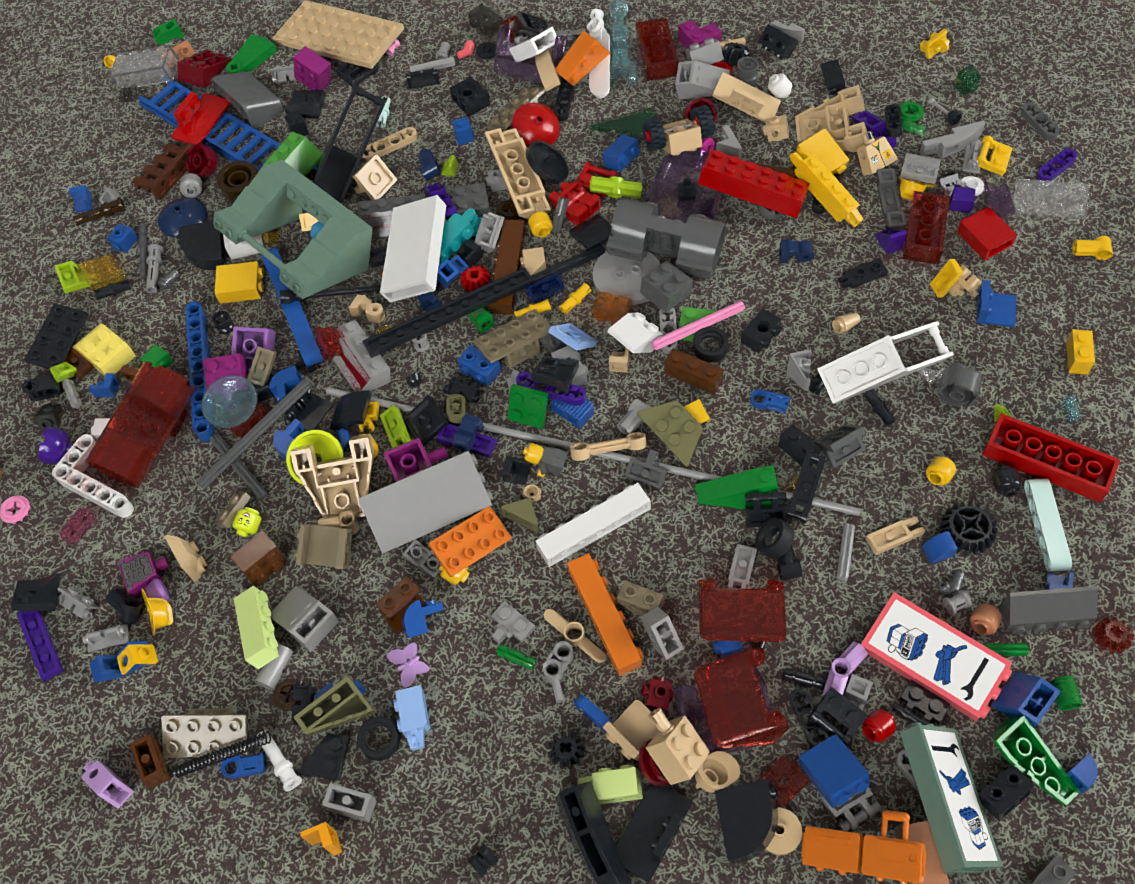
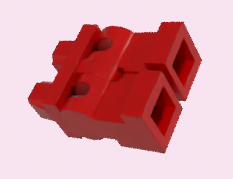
M566 181L563 182L560 186V194L553 191L549 195L550 202L554 204L555 210L558 197L561 196L569 199L566 217L576 226L588 220L589 216L591 217L601 208L600 197L596 194H590L575 181L571 184Z

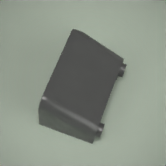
M246 71L218 75L211 79L217 96L227 99L240 111L243 119H248L249 126L254 129H258L284 111L281 98L279 96L276 97L259 82L252 72Z

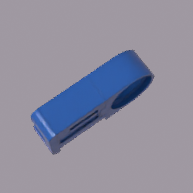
M757 389L751 393L750 403L755 408L763 410L768 408L769 410L786 414L790 398L786 395ZM755 396H762L764 401L756 402L753 398Z
M580 694L573 702L578 709L581 708L584 711L583 714L606 733L602 727L608 721L612 723L611 719L589 699Z
M260 752V755L256 754L245 757L239 755L230 759L227 758V760L221 763V773L229 779L263 774L266 772L264 764L266 756ZM230 763H236V771L228 774L226 772L227 766Z

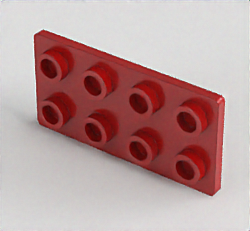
M190 92L173 113L179 126L172 133L171 138L187 144H201L231 103L225 98L204 93L198 99L196 93Z

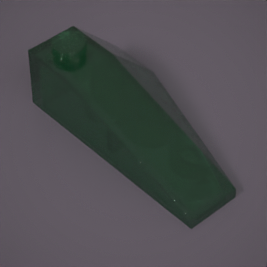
M643 108V110L593 122L590 124L589 129L603 132L615 130L617 134L631 132V136L643 137V122L657 118V111H653V108Z

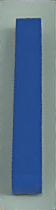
M277 247L268 250L282 261ZM261 254L281 303L280 290L291 289L280 281V269ZM299 300L291 304H281L306 367L324 361Z
M195 301L190 302L185 309L192 428L200 441L209 442L210 436L215 434L213 399L207 395L203 359L210 358L207 316L201 304Z

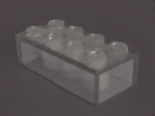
M170 45L120 53L116 55L109 77L119 90L173 81L177 62L180 58Z

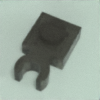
M136 87L121 88L119 101L120 103L136 102V98L140 96L147 99L145 93H148L145 87L138 90Z

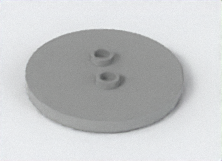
M607 251L599 257L594 265L593 284L597 292L604 299L612 303L627 306L641 304L649 300L640 293L642 278L661 265V263L649 251L646 257L643 258L642 263L610 255Z

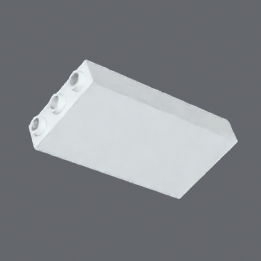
M438 195L393 208L380 293L389 302L433 292L436 289L446 204Z

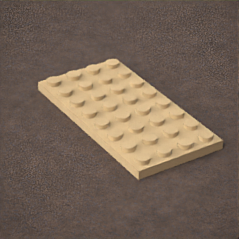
M305 0L277 31L272 40L276 44L298 50L306 46L318 55L372 69L404 30V26L402 23Z

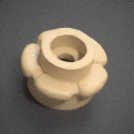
M534 484L527 485L523 490L522 496L525 499L531 498L532 503L533 501L537 502L541 498V489Z

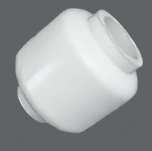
M774 74L769 79L768 89L775 98H786L791 93L792 83L785 74Z

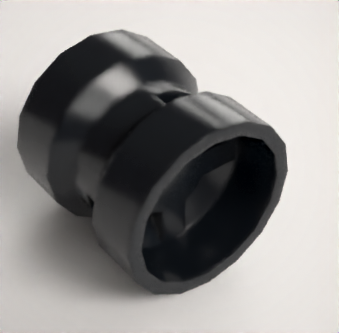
M218 311L212 317V321L220 334H229L233 331L235 325L227 311Z
M485 844L479 848L476 855H471L467 859L468 863L481 877L487 873V869L490 866H495L499 862Z

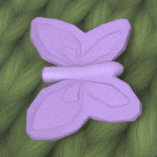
M416 643L407 645L404 650L395 649L387 653V658L395 665L401 664L397 668L399 671L403 669L401 684L404 688L409 687L414 682L416 674L426 673L430 669L427 664L418 661L419 656H416Z

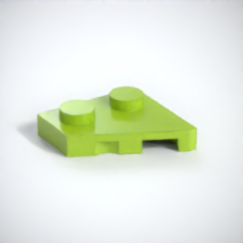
M73 261L54 266L65 294L98 284L96 277L88 275L86 270L79 268Z

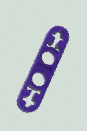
M521 372L516 376L517 385L549 393L548 398L573 405H582L586 401V391L581 386L571 384V393L557 394L555 393L557 388L548 384L545 389L537 388L540 382L531 380L532 373Z

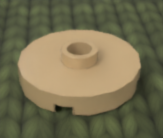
M779 807L777 827H781L784 832L783 834L775 832L772 841L765 849L777 856L793 852L800 844L802 838V826L797 816L790 810Z

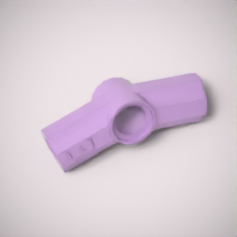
M854 641L839 658L833 661L821 698H823L830 687H833L843 695L849 675L868 656L865 647L860 643ZM840 667L844 669L845 674L837 673L835 668Z

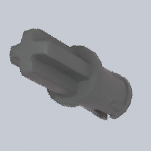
M561 196L558 197L557 207L553 212L555 216L552 230L555 232L561 231L564 217L567 216L566 209L569 199Z

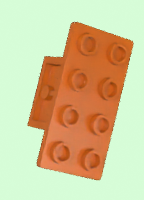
M488 506L434 539L428 545L449 577H453L508 542L512 537L491 506Z

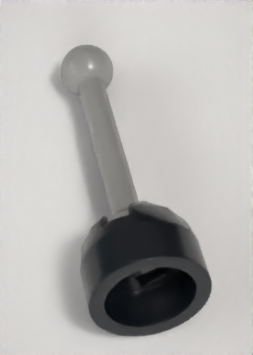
M933 97L928 99L929 104H934L947 114L946 120L951 125L959 123L962 114L955 110L947 111L935 102Z

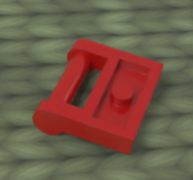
M586 162L575 182L589 192L591 176H595L589 174V172L608 178L617 177L618 172L614 170L608 171L593 166L590 162ZM591 192L603 197L606 196V194Z

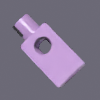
M90 761L83 768L85 773L82 775V779L99 797L118 809L134 792L116 773L100 761ZM112 783L114 787L107 790V787Z

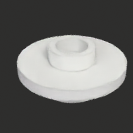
M967 176L961 180L962 187L976 190L975 196L980 195L984 190L983 181L977 177Z

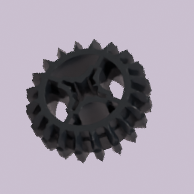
M962 501L959 506L954 504L952 508L946 510L941 518L940 528L942 530L940 533L949 531L958 548L957 553L965 550V555H969L971 551L975 556L979 551L983 553L986 549L991 548L993 542H995L996 534L998 533V528H996L997 521L992 520L993 514H987V508L980 509V504L975 507L972 501L966 506ZM953 523L956 524L955 527L959 530V534L956 532Z

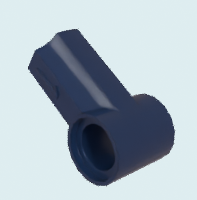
M425 148L420 150L418 158L421 164L420 170L425 180L427 181L441 174V170L431 150Z

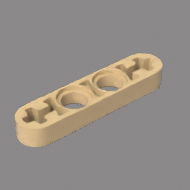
M407 127L367 145L361 161L366 163L374 154H377L380 158L416 141L418 137L416 129ZM394 140H399L396 144L392 143ZM381 146L385 147L383 150H377Z

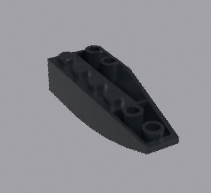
M591 781L575 785L560 792L555 799L568 835L597 884H630Z

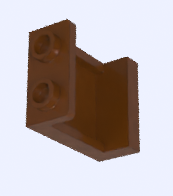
M408 576L404 577L375 604L384 621L398 635L404 630L402 618L407 607L417 600H420L421 607H424L423 603H425L419 597L420 588Z

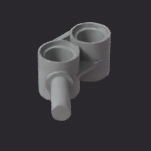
M566 641L558 642L543 664L544 677L552 684L556 703L565 701L560 681L562 680L563 672L574 659L572 646ZM561 651L569 652L565 657L559 656ZM551 668L558 669V672L556 674H548V671Z

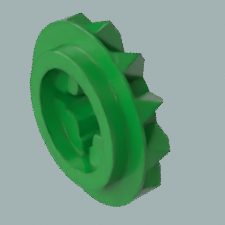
M904 102L899 105L902 120L905 119L915 123V121H920L924 115L923 107L916 102Z

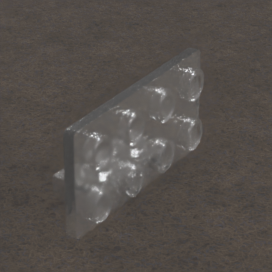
M1016 179L1011 213L1014 215L1084 220L1086 218L1089 184Z

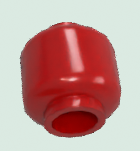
M876 709L862 723L863 734L872 742H884L895 733L896 723L893 715L882 709Z

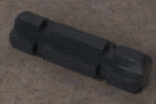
M789 668L784 669L782 676L784 681L791 682L792 680L796 684L807 687L815 686L814 688L819 690L824 689L826 682L824 677L817 676L816 678L812 674L801 671L793 672V669Z

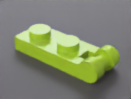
M392 405L380 414L392 449L400 446V442L405 444L412 441L397 406Z

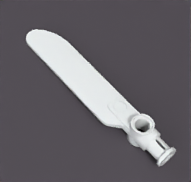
M593 9L590 14L591 21L588 23L587 29L590 35L610 52V35L604 28V13L601 9ZM610 54L589 72L590 91L595 97L600 99L607 96L610 91Z

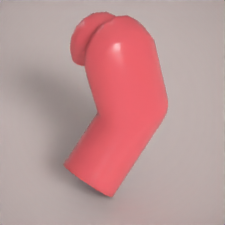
M467 40L464 49L456 52L459 59L473 54L475 44L472 40Z

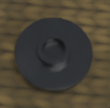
M484 42L476 48V53L482 59H490L497 55L498 48L492 42Z

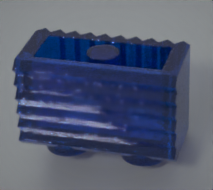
M558 272L525 287V293L532 305L557 296V294L560 295V292L563 293L564 284Z

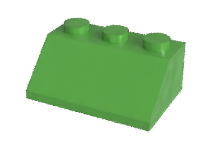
M292 131L263 166L284 160L306 177L320 161L322 153L305 136Z

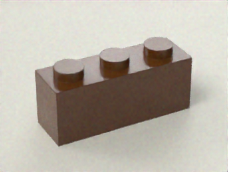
M672 348L664 362V374L714 395L723 381V368Z

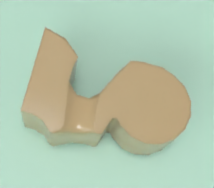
M357 294L349 306L351 316L353 317L360 316L365 311L368 321L372 323H380L385 318L382 305L380 303H373L372 299H368L366 295Z

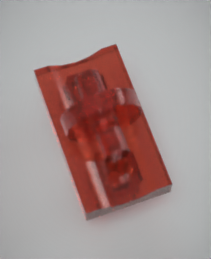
M316 327L317 337L315 340L317 345L323 349L321 353L323 359L331 360L334 356H342L344 352L338 340L341 336L339 331L334 330L333 327Z

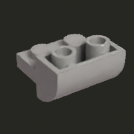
M906 153L900 178L935 184L941 159Z

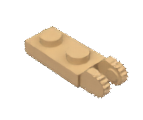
M915 516L868 534L865 539L874 554L878 555L923 535L925 529L920 527L909 531V527L919 522Z

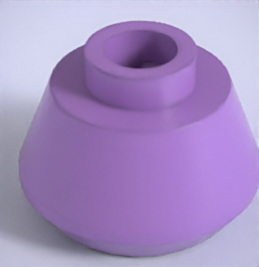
M154 578L145 587L147 598H162L167 602L169 601V593L160 579Z

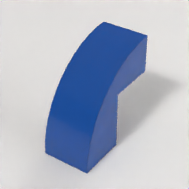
M147 641L127 642L117 655H97L89 664L94 682H103L124 676L121 674L117 656L128 645H148ZM127 655L124 657L125 666L128 663ZM135 664L126 674L138 670L146 664Z

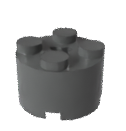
M954 363L942 373L937 394L940 395V400L945 404L960 407V404L966 405V407L974 405L977 402L982 374L979 371L964 367L961 363Z

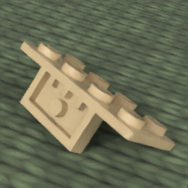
M725 72L721 74L712 95L765 123L766 118L776 115L781 102L779 99Z

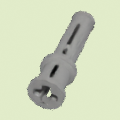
M150 244L148 246L149 256L146 259L148 274L145 288L148 293L157 292L159 267L162 265L161 254L164 250L158 244Z

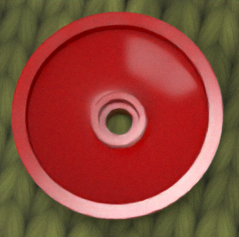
M535 102L523 104L516 110L512 118V129H517L520 138H523L527 147L533 141H543L552 145L559 136L560 124L558 118L550 108L543 104Z

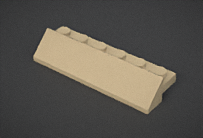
M501 128L485 132L486 139L518 215L529 219L535 212L540 211L549 214L551 208L545 197V189L539 176L533 171L526 159L527 147L523 138H520L517 129L502 132Z

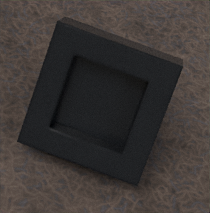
M684 178L683 183H678L677 186L678 200H696L695 183H691V178Z

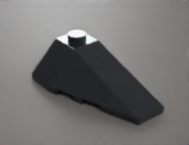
M518 11L512 29L518 37L521 35L523 37H532L544 31L549 23L545 19Z

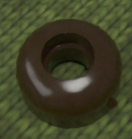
M231 162L219 171L217 184L223 196L227 200L235 202L244 188L249 186L258 171L250 162Z

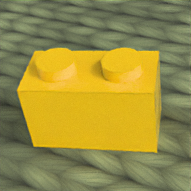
M1072 329L1066 341L1068 373L1088 375L1095 364L1093 333L1089 330Z

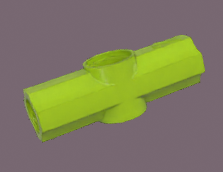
M591 176L589 192L607 194L612 198L624 196L640 199L642 183L624 181L623 178L615 176L610 178Z

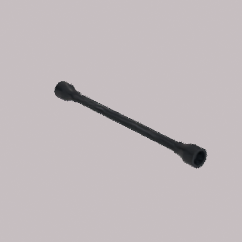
M436 281V289H435V290H438V283H437V281ZM381 285L338 288V290L327 289L308 297L317 298L322 296L329 297L331 295L340 296V294L379 292ZM280 290L281 304H291L297 300H302L292 290Z

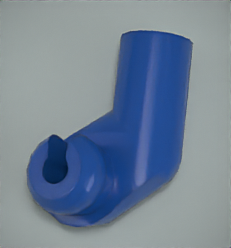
M342 428L336 431V437L338 436L343 452H345L350 446V435L346 429Z

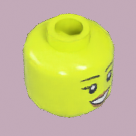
M245 507L238 510L232 526L237 530L236 534L247 538L248 535H255L262 519L258 511Z

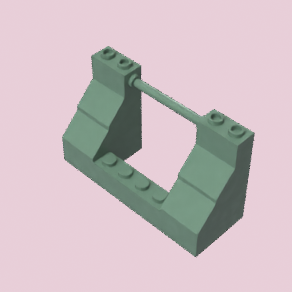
M284 160L262 166L249 186L244 188L231 207L214 212L213 224L217 230L235 244L243 241L249 243L280 269V281L302 299L361 274L369 268L372 227ZM303 208L324 226L317 236L310 241L298 259L284 264L253 239V237L299 220V214L302 213Z

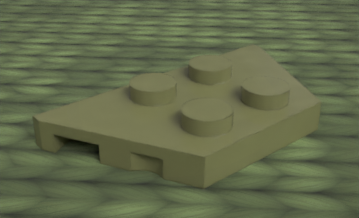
M677 400L639 410L637 415L687 468L702 434L703 427Z

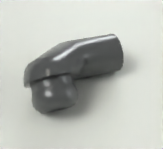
M955 571L952 581H945V583L941 581L938 584L939 592L944 595L959 592L965 574Z

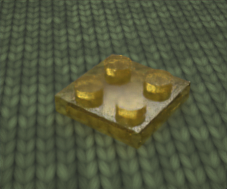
M111 254L78 264L79 271L92 291L108 286L109 283L114 284L126 280L124 273Z

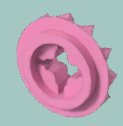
M20 495L8 498L0 507V518L7 524H16L17 521L23 522V518L29 516L30 502L27 498ZM16 507H18L19 510H17L14 514L12 511H14Z

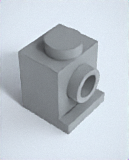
M499 169L487 172L488 176L485 177L487 187L491 186L492 192L507 189Z

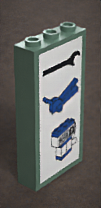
M921 722L909 724L907 726L908 729L901 731L900 734L944 873H984L1003 867L956 729L946 728L945 725L938 727L934 726V724L922 725Z

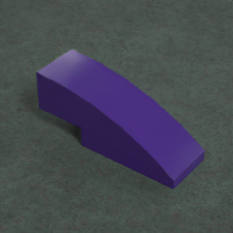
M867 110L852 116L855 124L864 122L867 132L872 131L874 138L884 136L891 148L897 146L896 137L887 136L885 121Z

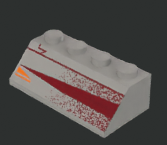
M356 320L339 326L325 342L324 348L354 392L372 391L391 382L390 368L380 354L370 358L362 342L368 337Z

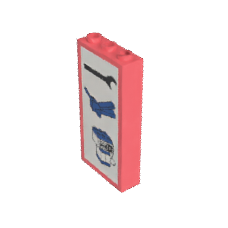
M895 592L861 643L868 652V655L908 680H913L950 703V706L974 721H977L980 717L983 719L986 717L991 707L987 706L991 698L996 700L1002 690L998 686L1002 680L1006 682L1012 673V670L1009 669L1012 664L1011 661Z

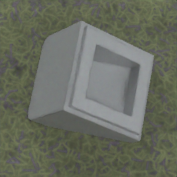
M108 187L99 201L104 204V202L115 201L118 197H121L122 200L124 199L116 190Z

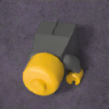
M530 443L523 450V454H525L524 459L529 463L538 464L537 476L543 478L546 472L559 476L568 453L557 448L545 447L543 449L542 446Z

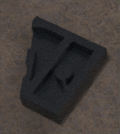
M328 733L301 766L298 774L340 781L350 737Z

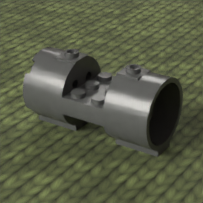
M622 198V201L618 202L611 223V234L613 236L609 235L607 251L610 255L641 263L648 251L677 259L676 268L683 273L710 280L721 254L726 223L709 219V217L702 214H691L686 223L678 219L670 220L662 215H658V205L652 202H639Z

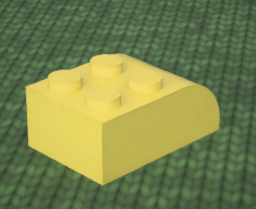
M102 323L73 346L76 351L85 357L104 376L106 373H113L115 375L123 365L125 366L136 357L130 346Z

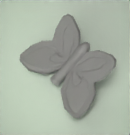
M578 29L574 32L569 31V33L557 30L555 33L557 37L567 36V40H573V35H580L583 30L586 32V29Z

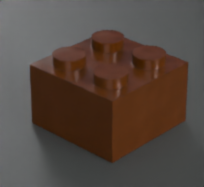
M263 531L259 532L230 555L237 567L255 587L265 583L271 574L281 570L287 562L277 546Z

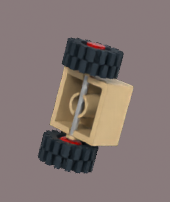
M707 105L691 110L690 120L684 119L664 125L659 118L644 121L642 132L644 133V142L647 144L646 147L649 151L664 149L671 155H680L683 151H695L698 147H702V138L714 134L715 126L713 124L715 122L713 121V115H711L712 111L709 110L710 108Z

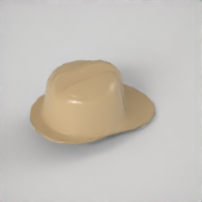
M722 751L713 752L707 755L695 772L697 782L695 787L696 789L702 788L709 793L724 789L739 778L740 766L730 754Z

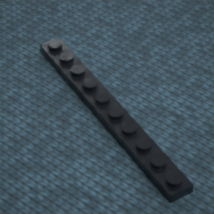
M522 268L362 341L370 358H373L534 284V280L527 269Z

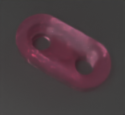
M89 508L77 510L62 528L61 538L68 544L77 543L95 522V514Z

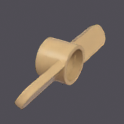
M547 609L544 612L545 620L564 635L565 641L570 643L572 647L578 646L598 663L605 661L606 654L585 637L584 628L580 623H569L553 609ZM578 629L582 632V635L578 639L573 640L567 637L568 632Z

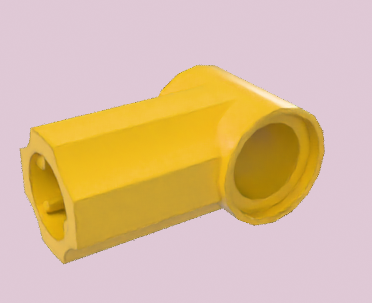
M1100 236L1095 240L1075 239L1073 242L1072 250L1076 256H1095L1098 260H1101V258L1102 260H1107L1113 256L1111 239L1108 236Z

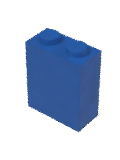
M836 734L799 756L801 769L832 808L846 803L850 797L864 792L870 786L869 773Z

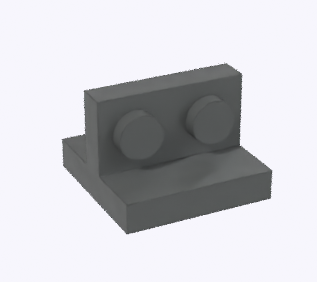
M843 424L814 442L827 455L826 458L830 467L835 468L866 450L861 436L866 434L863 426Z

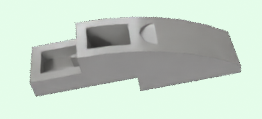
M985 121L952 128L949 135L922 141L921 156L938 153L943 158L965 149L967 145H971L975 139L980 137Z

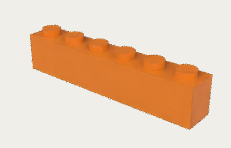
M588 553L567 562L568 572L618 676L641 667L642 659L644 658L639 646L635 647L633 640H635L630 628L626 629L624 622H626L621 610L617 611L615 607L617 604L613 593H608L606 589L608 583L604 576L600 577L598 572L600 568L596 559L592 560Z

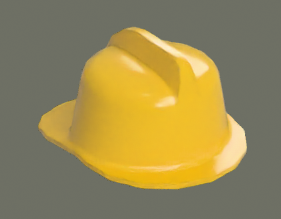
M899 178L901 179L899 188L901 197L908 200L920 198L927 187L936 186V184Z
M141 588L154 636L155 630L173 623L172 608L162 598H147L144 589Z

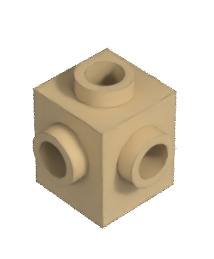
M786 115L766 118V125L763 126L764 135L768 136L769 142L789 138V126Z

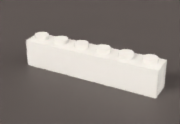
M638 483L633 486L629 485L621 493L611 495L601 504L593 505L589 511L576 515L566 524L558 525L552 532L542 534L535 541L536 547L548 567L650 510L651 500Z

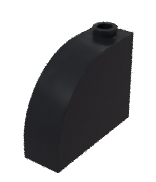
M214 220L178 227L179 234L176 235L178 244L188 261L195 267L204 270H216V266L226 265L223 234L214 227Z
M768 779L715 790L728 861L735 864L755 858L768 847L777 829L778 808L776 799L778 798V791L776 785H772V782Z

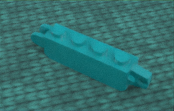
M470 208L462 215L453 214L444 223L439 265L454 252L458 251L463 242L469 239L475 232L473 228L480 219L474 209Z

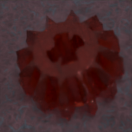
M1106 617L1102 622L1096 624L1093 636L1097 637L1095 644L1103 645L1101 651L1109 648L1110 655L1116 651L1120 654L1132 646L1131 641L1134 639V635L1130 634L1132 627H1126L1125 620L1118 622L1117 617H1113L1111 620Z

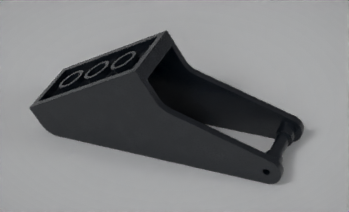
M357 82L324 148L312 179L314 184L339 203H342L353 179L352 176L357 170L387 101L386 97L381 98L368 93L365 89L359 87ZM356 94L373 101L379 107L354 156L333 144Z

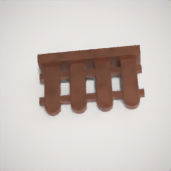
M175 142L164 145L163 150L165 153L163 155H155L153 157L154 165L145 166L143 168L145 174L142 177L137 176L133 179L135 189L143 188L147 193L152 192L155 198L161 200L188 171L186 167V161L189 158L187 152L194 144L188 143L185 147H181Z

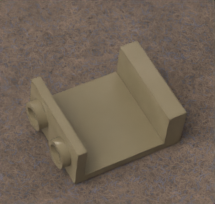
M301 524L297 532L299 545L295 552L297 565L311 564L335 567V569H348L353 529Z

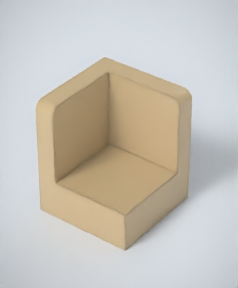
M625 348V352H612L611 356H609V371L628 373L630 351Z

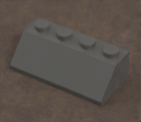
M1097 586L1011 592L999 607L1004 630L1013 634H1021L1026 632V630H1034V632L1038 633L1050 628H1055L1057 631L1075 626L1078 629L1089 628L1097 619L1098 588Z

